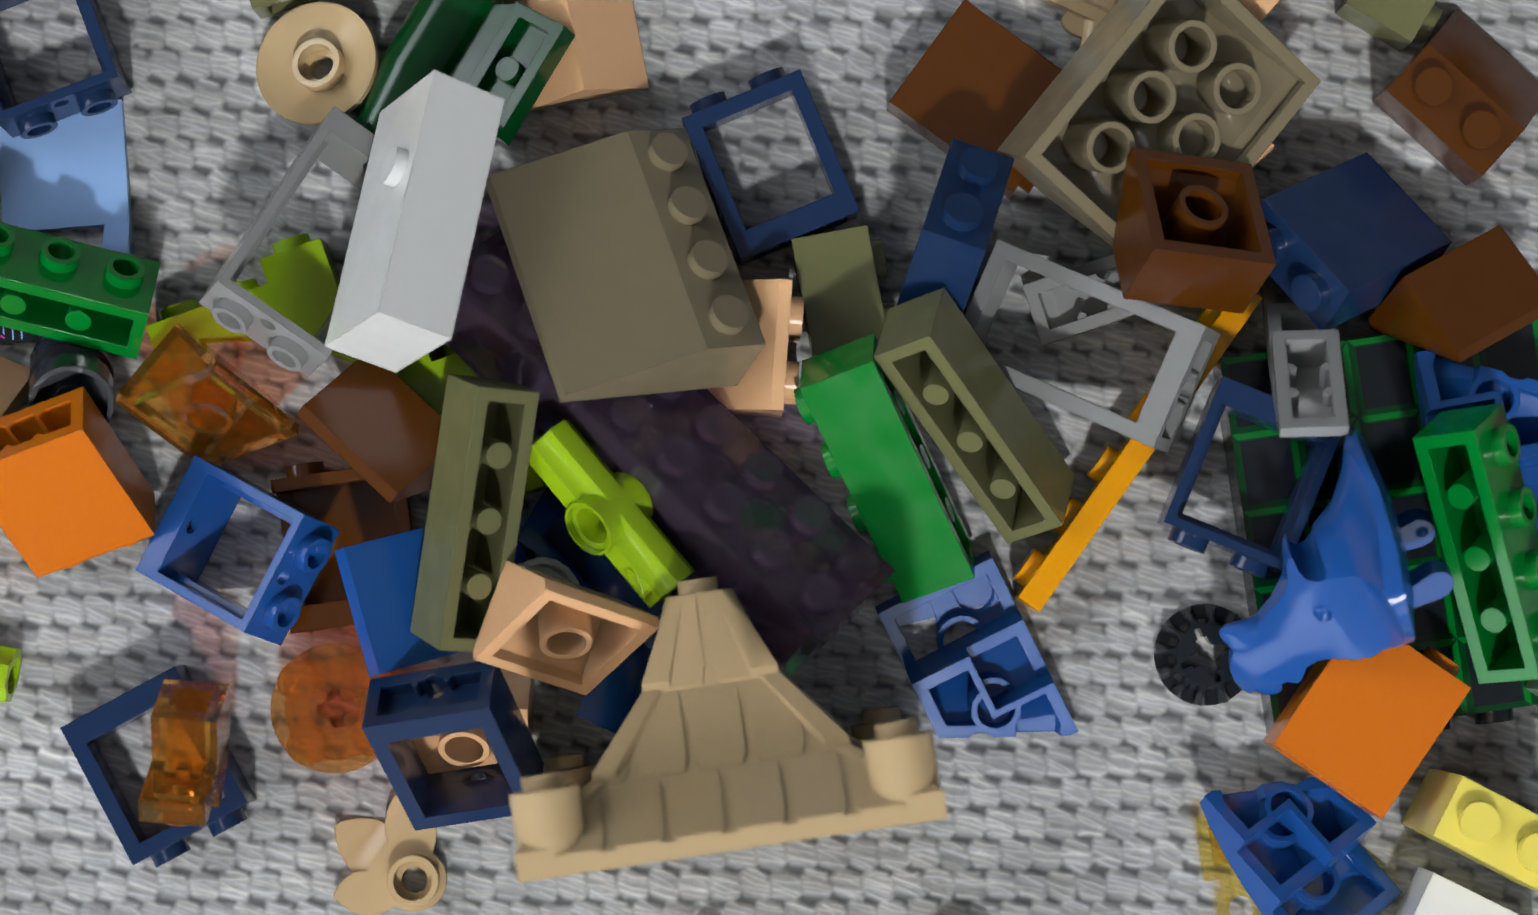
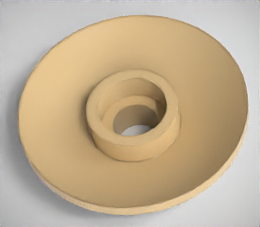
M312 2L296 7L284 14L273 24L261 43L256 61V77L260 92L267 104L277 114L296 124L318 126L334 106L348 115L361 104L372 87L378 68L377 44L366 22L354 11L343 5L332 2ZM325 61H332L331 71L327 76L318 80L316 77L317 67Z

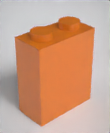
M84 387L0 417V528L37 578L61 569L72 568L88 559L121 547L132 546L143 539L155 535V492Z
M1405 644L1382 650L1371 658L1317 661L1262 741L1368 814L1383 819L1471 688L1455 677L1461 668L1452 660L1430 647H1427L1423 654Z

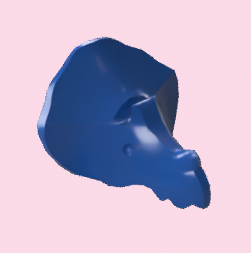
M1358 428L1349 431L1348 436H1345L1344 442L1338 450V480L1332 500L1313 523L1310 535L1304 541L1295 544L1289 541L1286 533L1284 534L1282 541V574L1271 597L1255 615L1227 623L1219 630L1221 639L1230 646L1228 663L1234 681L1249 694L1254 691L1268 695L1277 694L1282 690L1284 683H1299L1302 681L1306 668L1317 661L1371 658L1382 650L1403 646L1415 641L1414 608L1439 600L1448 595L1453 589L1454 580L1449 566L1441 560L1424 562L1409 571L1406 551L1423 547L1430 543L1435 537L1436 530L1431 516L1422 509H1409L1396 515L1381 473L1369 446Z

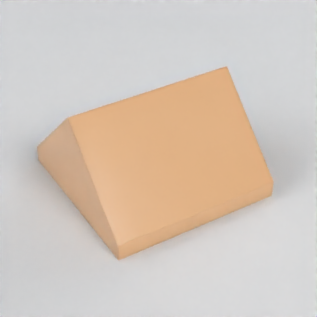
M504 0L505 4H515L517 1L564 25L575 35L530 111L649 89L633 0Z
M506 560L474 645L473 656L474 660L586 696L658 630L659 618L618 598Z

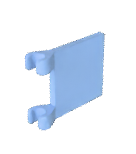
M117 99L118 104L114 108L101 114L83 116L80 112L57 121L58 127L55 130L37 138L23 139L21 136L12 138L0 126L2 222L42 233L104 227L103 248L135 256L123 99Z

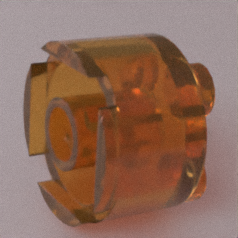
M329 643L318 645L302 652L281 670L272 692L271 720L279 742L295 762L324 773L351 772L377 761L378 758L362 729L370 679L398 675L400 673L395 670L369 678L359 643ZM335 689L340 690L342 699H353L355 704V711L344 716V725L340 724L338 715H328L326 711V702H330L336 697Z

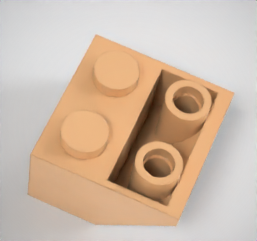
M790 279L742 280L766 345L737 386L706 389L705 413L781 418L784 404H796L794 389L798 387L800 362L787 361L788 341H800V336L802 335L804 297L792 296L793 280Z

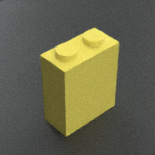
M1429 767L1401 824L1514 883L1538 891V814L1462 775Z

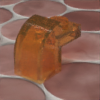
M164 679L150 717L152 762L138 799L139 822L164 823L175 827L187 825L206 827L212 807L220 806L226 779L230 742L229 684Z

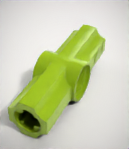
M564 419L552 427L532 444L529 464L566 507L565 524L574 542L581 549L592 555L605 554L649 608L654 607L677 588V582L686 581L695 572L692 566L651 519L653 504L644 485L626 472L613 473L569 419Z

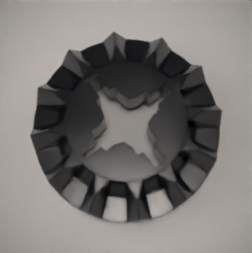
M1196 604L1179 610L1165 622L1155 642L1154 662L1162 683L1173 695L1191 704L1208 706L1226 703L1243 690L1235 683L1228 663L1230 648L1223 650L1224 654L1219 655L1215 659L1218 668L1215 670L1219 679L1215 681L1213 674L1208 673L1203 665H1187L1182 668L1180 664L1190 660L1189 656L1197 652L1195 629L1198 630L1201 637L1205 638L1208 644L1215 645L1220 643V645H1225L1226 643L1219 635V630L1227 623L1241 620L1238 614L1214 604Z

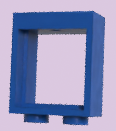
M194 455L136 571L242 632L281 646L288 631L297 622L301 613V606L319 571L328 562L331 548L340 529L251 481ZM241 497L291 524L248 608L199 581Z

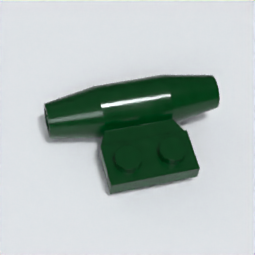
M417 0L382 56L374 82L365 98L356 122L375 135L380 112L425 76L436 70L505 99L496 139L509 146L575 35L564 25L517 1L515 4H503L504 0Z

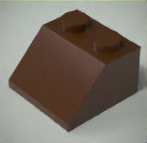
M1457 8L1372 102L1466 186L1487 172L1525 130L1538 111V80Z
M1137 147L1131 148L1126 160L1112 247L1123 299L1243 314L1276 266L1252 165Z

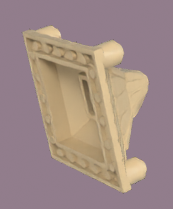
M717 576L677 582L679 596L665 598L657 635L641 684L642 693L599 763L584 765L583 753L546 758V771H543V774L522 777V791L508 794L517 850L514 854L518 883L948 819L944 790L941 788L933 731L918 732L917 719H914L912 716L901 717L900 706H890L862 711L863 723L852 725V736H850L843 730L841 723L779 670L776 659L755 629L733 588L719 590Z

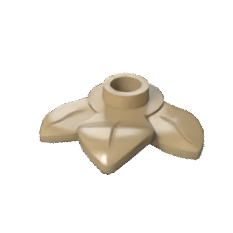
M397 795L393 797L389 804L385 822L372 818H353L340 821L335 825L334 832L338 851L352 873L345 877L337 886L333 897L346 909L358 915H379L395 906L409 912H420L429 909L441 899L447 886V872L442 860L434 853L437 827L415 831ZM418 867L426 873L427 884L423 890L412 891L405 886L403 877L408 868Z

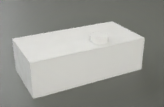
M433 70L380 112L324 347L396 373L452 339L505 99Z

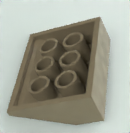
M1118 0L997 149V152L1014 158L1013 167L1039 191L1113 247L1126 160L1132 147L1248 163L1253 167L1320 84L1321 80L1238 0Z
M685 128L625 131L488 176L486 187L560 403L730 387L739 384L766 345Z

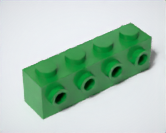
M0 221V326L137 359L161 262Z
M875 333L802 360L800 386L794 389V396L805 423L810 425L816 422L824 439L820 444L821 453L830 475L834 479L842 476L850 495L846 496V502L855 527L859 532L868 530L876 546L872 548V557L879 577L884 584L893 582L902 602L906 603L975 578L974 545L908 404L874 358L878 340Z
M1503 403L1441 411L1412 439L1444 558L1454 580L1453 591L1478 683L1537 680L1538 534L1535 527L1537 505L1532 490L1524 485L1518 461L1521 446L1518 432L1512 424H1508Z

